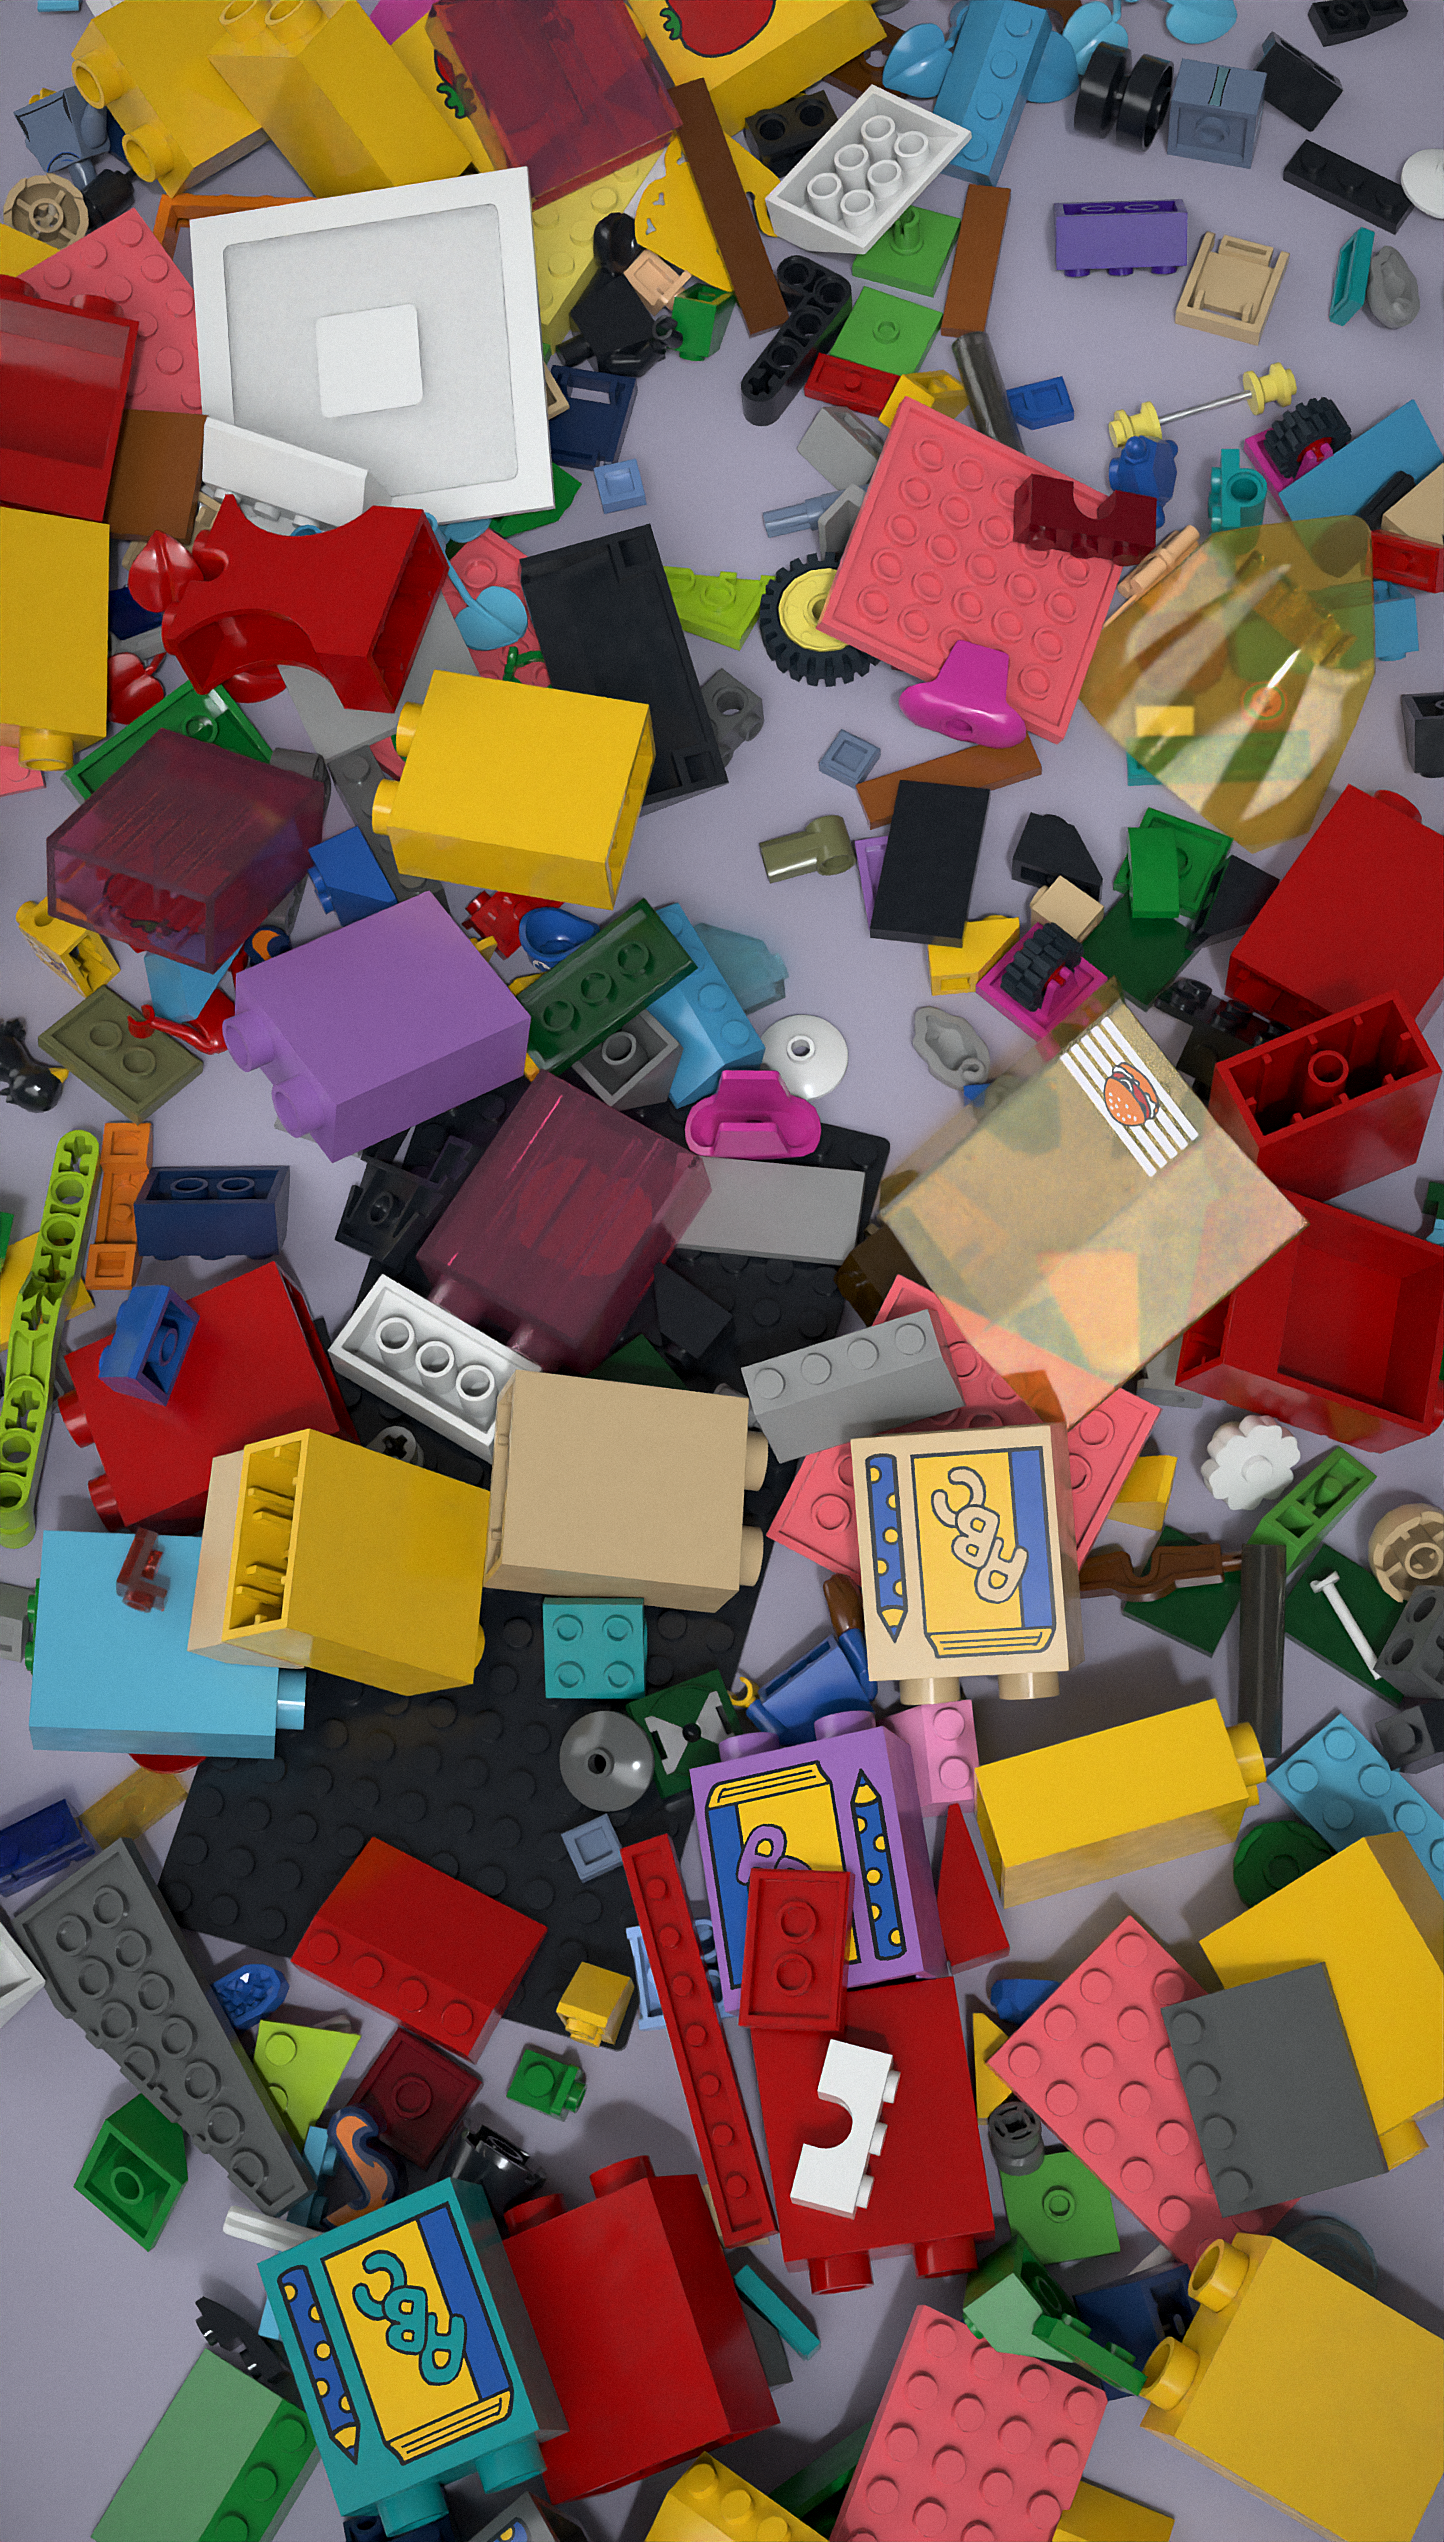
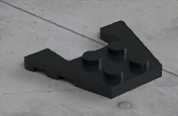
M410 1128L363 1149L360 1160L367 1163L360 1187L357 1185H352L335 1241L396 1269L486 1154L484 1150L472 1143L450 1135L428 1178L425 1179L391 1165Z

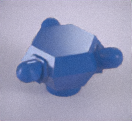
M1145 435L1133 436L1127 440L1125 448L1121 451V456L1113 458L1110 462V485L1113 491L1119 490L1157 498L1156 529H1159L1165 523L1163 507L1173 497L1177 476L1174 458L1178 454V446L1173 440L1164 441L1158 437Z

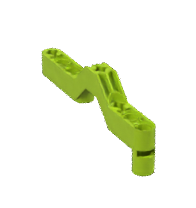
M84 1130L70 1131L62 1136L58 1142L31 1271L18 1292L9 1334L4 1401L0 1415V1545L9 1549H19L28 1545L36 1533L33 1509L51 1425L56 1360L64 1321L77 1297L102 1174L99 1143L94 1135ZM79 1158H81L79 1165L80 1173L75 1172L73 1164H77ZM75 1196L81 1198L79 1202L74 1204L61 1202L67 1197ZM59 1238H69L73 1240L70 1244L65 1246H57L52 1244L55 1240ZM54 1269L60 1271L61 1278L53 1283ZM41 1315H42L43 1324H40V1325H39V1323H40V1318H41ZM30 1410L27 1417L26 1430L21 1426L20 1417H24L26 1411ZM15 1452L29 1454V1457L20 1463H13L7 1460Z

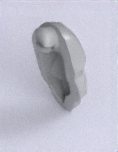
M1385 245L1371 258L1366 295L1374 316L1387 327L1398 329L1410 324L1420 310L1418 284L1416 277L1408 268L1401 254L1392 246Z
M921 1008L915 1014L913 1046L918 1055L927 1063L929 1072L934 1078L944 1085L959 1091H963V1086L981 1085L986 1082L990 1072L989 1051L984 1040L976 1034L965 1018L952 1016L937 1008Z

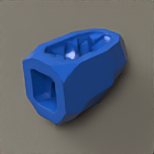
M265 1964L244 1965L210 1985L237 2036L242 2035L249 2028L260 2023L261 2019L270 2017L272 2012L285 2001L290 1987L281 1971Z
M1034 1979L997 1980L991 1988L990 2004L996 2009L1001 2020L1012 2023L1019 2028L1062 1982Z

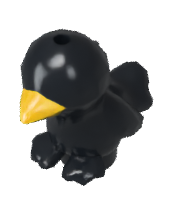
M18 1019L12 1022L5 1021L3 1024L0 1022V1081L9 1084V1087L0 1091V1095L7 1096V1103L18 1105L28 1112L44 1113L53 1109L60 1099L62 1083L68 1078L69 1070L66 1068H47L30 1061L21 1045L26 1035L25 1030H22V1022Z

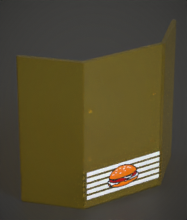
M1115 975L881 1181L879 1213L967 1341L1044 1423L1066 1421L1067 1433L1311 1225L1217 1122L1128 1008L1121 982Z

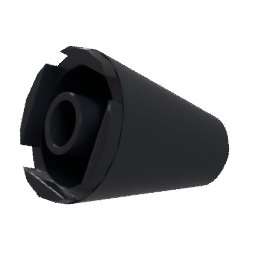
M465 2118L462 2119L456 2128L436 2183L451 2177L482 2185L497 2229H499L506 2222L504 2213L526 2203L543 2187L548 2179V2175L541 2166H539L534 2174L525 2165L530 2156L510 2140L481 2124L477 2132L471 2130L472 2120Z

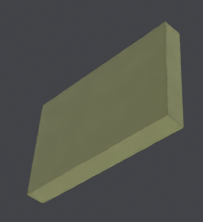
M102 985L38 1036V1046L138 1126L203 1073V1062L164 1032L155 1030L150 1037L144 1039L132 1036L128 1029L127 1016L130 1015L137 1022H144L146 1019L108 987Z

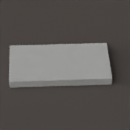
M678 1154L665 1245L667 1248L676 1247L715 1253L842 1265L848 1254L857 1247L866 1174L860 1171Z

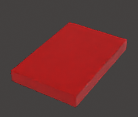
M751 1868L738 2026L743 2028L844 2033L855 1874L844 1871Z

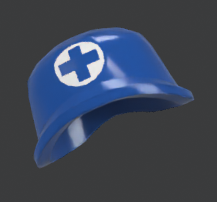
M543 907L531 910L522 917L519 926V939L523 949L527 952L530 963L545 974L599 933L600 928L596 923L581 919L560 908Z

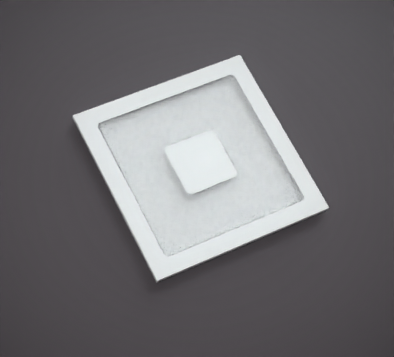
M527 166L189 220L202 415H209L210 418L368 470L392 497L390 507L423 509L424 512L430 513L436 518L438 525L556 509L530 177ZM207 486V494L213 497L214 492ZM243 503L239 504L245 517L261 529L290 536L296 529L292 525V520L279 516L277 522L271 521L255 514L252 511L254 507Z

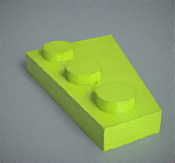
M663 566L682 630L740 651L760 617V602L762 594H766V585L770 579L776 581V576L761 575L760 580L737 578L736 572L720 571V576L717 577L695 575L691 568Z
M261 2019L253 2067L301 2155L305 2147L309 2127L316 2126L363 2034Z

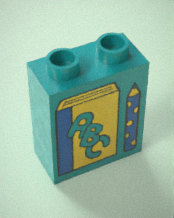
M448 2177L257 2263L341 2517L380 2515L386 2536L392 2537L427 2525L448 2514L449 2510L441 2487L478 2472L485 2494H490L518 2485L547 2470L539 2444L569 2432L570 2429L482 2185Z

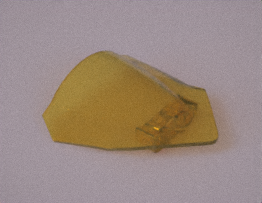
M1340 515L1265 524L1212 533L1174 570L1106 626L1098 638L1078 699L1085 705L1097 722L1146 770L1229 837L1234 838L1238 844L1251 854L1309 832L1332 776L1356 726L1376 675L1375 608L1370 527L1365 520L1355 515Z

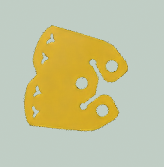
M723 131L745 194L746 192H752L755 195L754 206L760 229L768 236L778 237L774 233L771 220L767 215L765 198L781 181L772 171ZM676 135L665 153L666 176L651 182L644 190L639 201L634 223L637 243L675 266L687 270L690 274L721 290L732 292L720 255L716 252L717 247L687 163L677 164L678 159L682 157V149ZM662 192L665 205H653L655 201L659 200V194ZM647 219H650L656 230L646 235V230L649 228Z

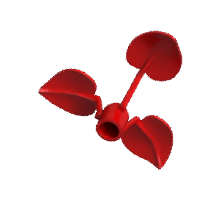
M157 529L152 533L144 548L133 561L128 576V587L133 599L141 607L158 613L165 611L171 602L181 601L191 580L205 581L199 564L190 552L176 539ZM131 652L117 653L107 658L106 721L129 725L164 699L163 686L152 674L157 670L167 652L155 655L150 665L146 668L140 658ZM277 665L251 669L221 683L231 698L237 703L265 701L287 688Z

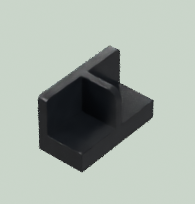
M1271 31L1262 44L1264 55L1253 69L1254 71L1267 73L1264 100L1303 128L1312 132L1344 91L1341 82L1332 73Z

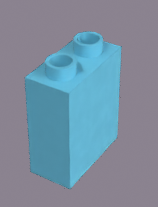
M44 1530L29 1715V1731L33 1750L274 1759L276 1729L303 1730L306 1670L229 1664L187 1651L202 1537Z

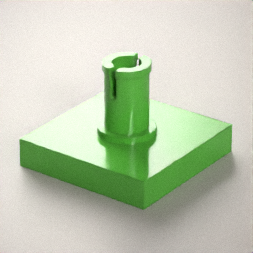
M910 205L866 254L856 255L852 264V276L934 298L958 239L961 219Z

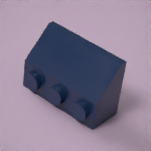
M290 1166L151 1167L133 1204L139 1256H153L157 1260L169 1261L180 1256H200L204 1260H219L231 1255H246L247 1258L252 1260H264L273 1255H279L287 1236Z

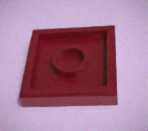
M398 2027L345 2107L353 2103H366L374 2106L387 2122V2130L375 2138L427 2172L484 2084L401 2027Z

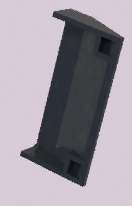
M642 525L519 559L518 577L552 689L648 704L650 707L656 757L639 818L727 785L729 783L651 525Z

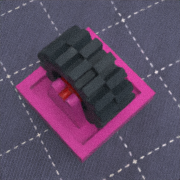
M1321 397L1319 401L1316 398L1309 399L1306 406L1303 402L1297 404L1294 412L1290 413L1288 410L1282 414L1284 418L1282 421L1276 420L1271 425V428L1244 441V451L1257 472L1265 478L1268 490L1285 517L1289 516L1278 495L1279 492L1329 457L1334 456L1333 454L1348 445L1347 442L1351 440V428L1331 399L1328 400L1327 397Z
M1037 922L976 984V993L1046 1049L1107 986L1108 977L1081 957L1084 954V946L1056 923L1051 922V924L1047 923L1042 926Z

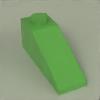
M1339 1446L1261 1519L1243 1550L1253 1548L1255 1566L1280 1585L1305 1561L1369 1489L1378 1476Z

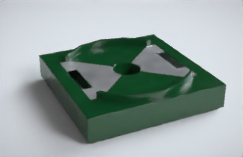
M718 1669L625 1705L628 1716L644 1729L652 1744L655 1758L653 1780L661 1799L692 1788L689 1769L721 1762L719 1743L728 1738L744 1734ZM716 1707L718 1708V1711H719V1713H720V1716H721V1718H722V1721H723V1723H724V1726H725V1728H726V1731H727L728 1735H726V1732H725V1730H724V1727H723V1725H722V1722H721V1720H720V1717H719V1715H718V1712H717V1710H716ZM686 1724H692L697 1727L699 1738L696 1742L691 1743L684 1739L682 1730ZM655 1731L666 1759L661 1761L650 1732Z

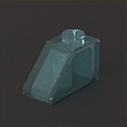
M705 923L693 926L746 1016L786 998L784 980L789 978L787 968L779 953L770 954L763 940Z

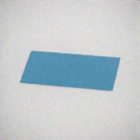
M1412 399L1333 454L1334 456L1329 457L1283 489L1278 495L1315 564H1318L1312 554V548L1337 521L1349 522L1396 472L1403 471L1406 474H1410L1417 486L1444 462V457L1415 400Z

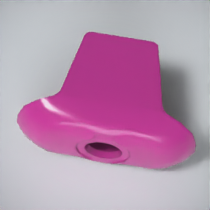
M958 640L934 681L910 686L899 697V707L907 719L917 726L941 733L956 740L971 742L994 749H1004L1021 743L1026 737L1024 720L1006 702L1009 656L1007 653Z
M722 1071L716 1094L704 1098L695 1104L689 1112L685 1125V1137L690 1151L700 1156L728 1159L764 1160L803 1157L815 1151L821 1135V1123L816 1108L805 1099L791 1095L778 1071Z

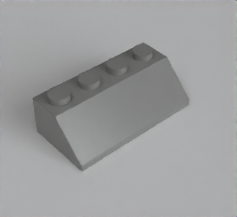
M930 1309L915 1312L741 1368L755 1417L778 1462L781 1464L851 1442L850 1439L874 1435L966 1406L938 1311Z

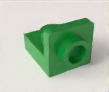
M526 2049L506 2097L515 2103L565 2122L569 2111L577 2113L586 2094L587 2084L582 2082L584 2073L580 2067L572 2064L567 2066Z

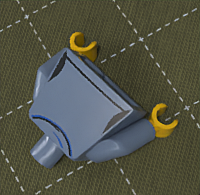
M77 86L65 88L58 92L42 88L40 95H33L29 99V105L14 111V116L26 137V148L37 158L43 171L53 173L68 168L74 186L80 191L97 176L91 158L110 150L111 145L107 133L108 108L105 106L101 109H96L83 98Z

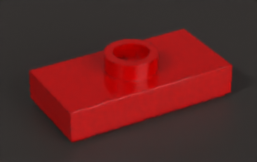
M819 352L805 384L804 393L806 397L840 407L847 406L850 410L879 418L901 376Z
M1382 529L1372 530L1369 532L1365 575L1434 594L1444 592V545Z

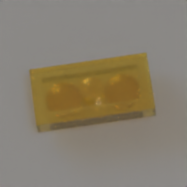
M141 1767L78 1817L101 1848L105 1850L120 1837L132 1838L134 1841L187 1799L188 1793L174 1774H159Z

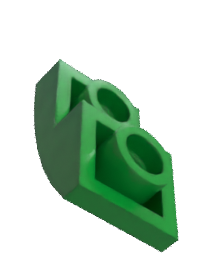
M1128 827L1126 844L1130 867L1128 889L1132 918H1179V876L1174 828Z

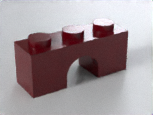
M1031 474L1015 491L1013 542L1028 544L1030 548L1038 551L1054 549L1070 552L1072 556L1081 559L1092 557L1108 559L1118 566L1138 565L1156 547L1157 498L1115 490L1098 507L1097 519H1092L1085 516L1077 508L1073 497V481Z

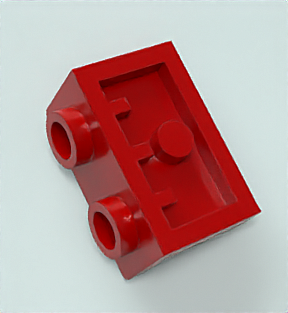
M483 890L464 908L470 915L461 924L466 930L473 928L482 939L493 936L497 942L495 952L504 961L521 946L519 926L522 917L527 912L543 907L560 908L565 902L497 890L489 895Z

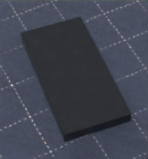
M900 780L870 924V938L955 948L963 947L990 806L991 789Z

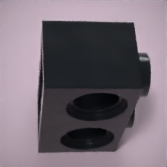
M822 90L811 95H802L794 101L771 109L760 110L755 115L745 118L747 146L751 154L778 178L787 176L838 121L825 91Z

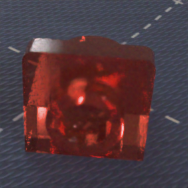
M139 1527L116 1580V1592L118 1596L123 1597L122 1602L135 1610L150 1613L152 1608L164 1611L168 1602V1591L144 1581L145 1578L151 1581L155 1579L164 1552L157 1550L158 1533Z

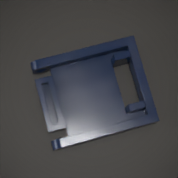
M552 365L551 374L570 406L568 410L549 419L552 462L558 466L593 472V468L599 467L600 461H604V466L618 463L638 393L636 378ZM573 388L609 393L610 404L571 398Z

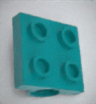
M1221 449L1220 466L1211 467L1210 491L1208 493V518H1211L1208 556L1217 557V574H1235L1237 555L1252 552L1257 548L1261 540L1267 482L1259 472L1249 468H1240V449Z
M644 1598L544 1599L543 1629L546 1698L641 1699L645 1697L648 1631L647 1620L644 1618Z

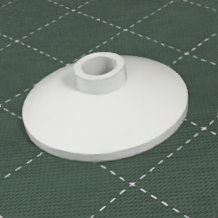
M1425 149L1413 154L1406 161L1401 172V185L1407 198L1418 209L1440 219H1444V150Z
M811 1015L789 1016L774 1023L761 1037V1041L766 1049L759 1071H778L790 1094L805 1099L807 1102L822 1098L832 1092L840 1084L846 1073L848 1050L845 1040L831 1023L822 1018ZM797 1047H807L810 1050L807 1055L801 1057L793 1054V1050Z

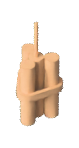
M1187 525L1181 532L1174 530L1117 585L1119 593L1125 598L1130 599L1102 624L1104 628L1134 600L1140 603V607L1146 615L1152 617L1173 596L1179 597L1186 591V584L1210 561L1208 554L1199 548L1197 540L1200 538V534L1195 527Z

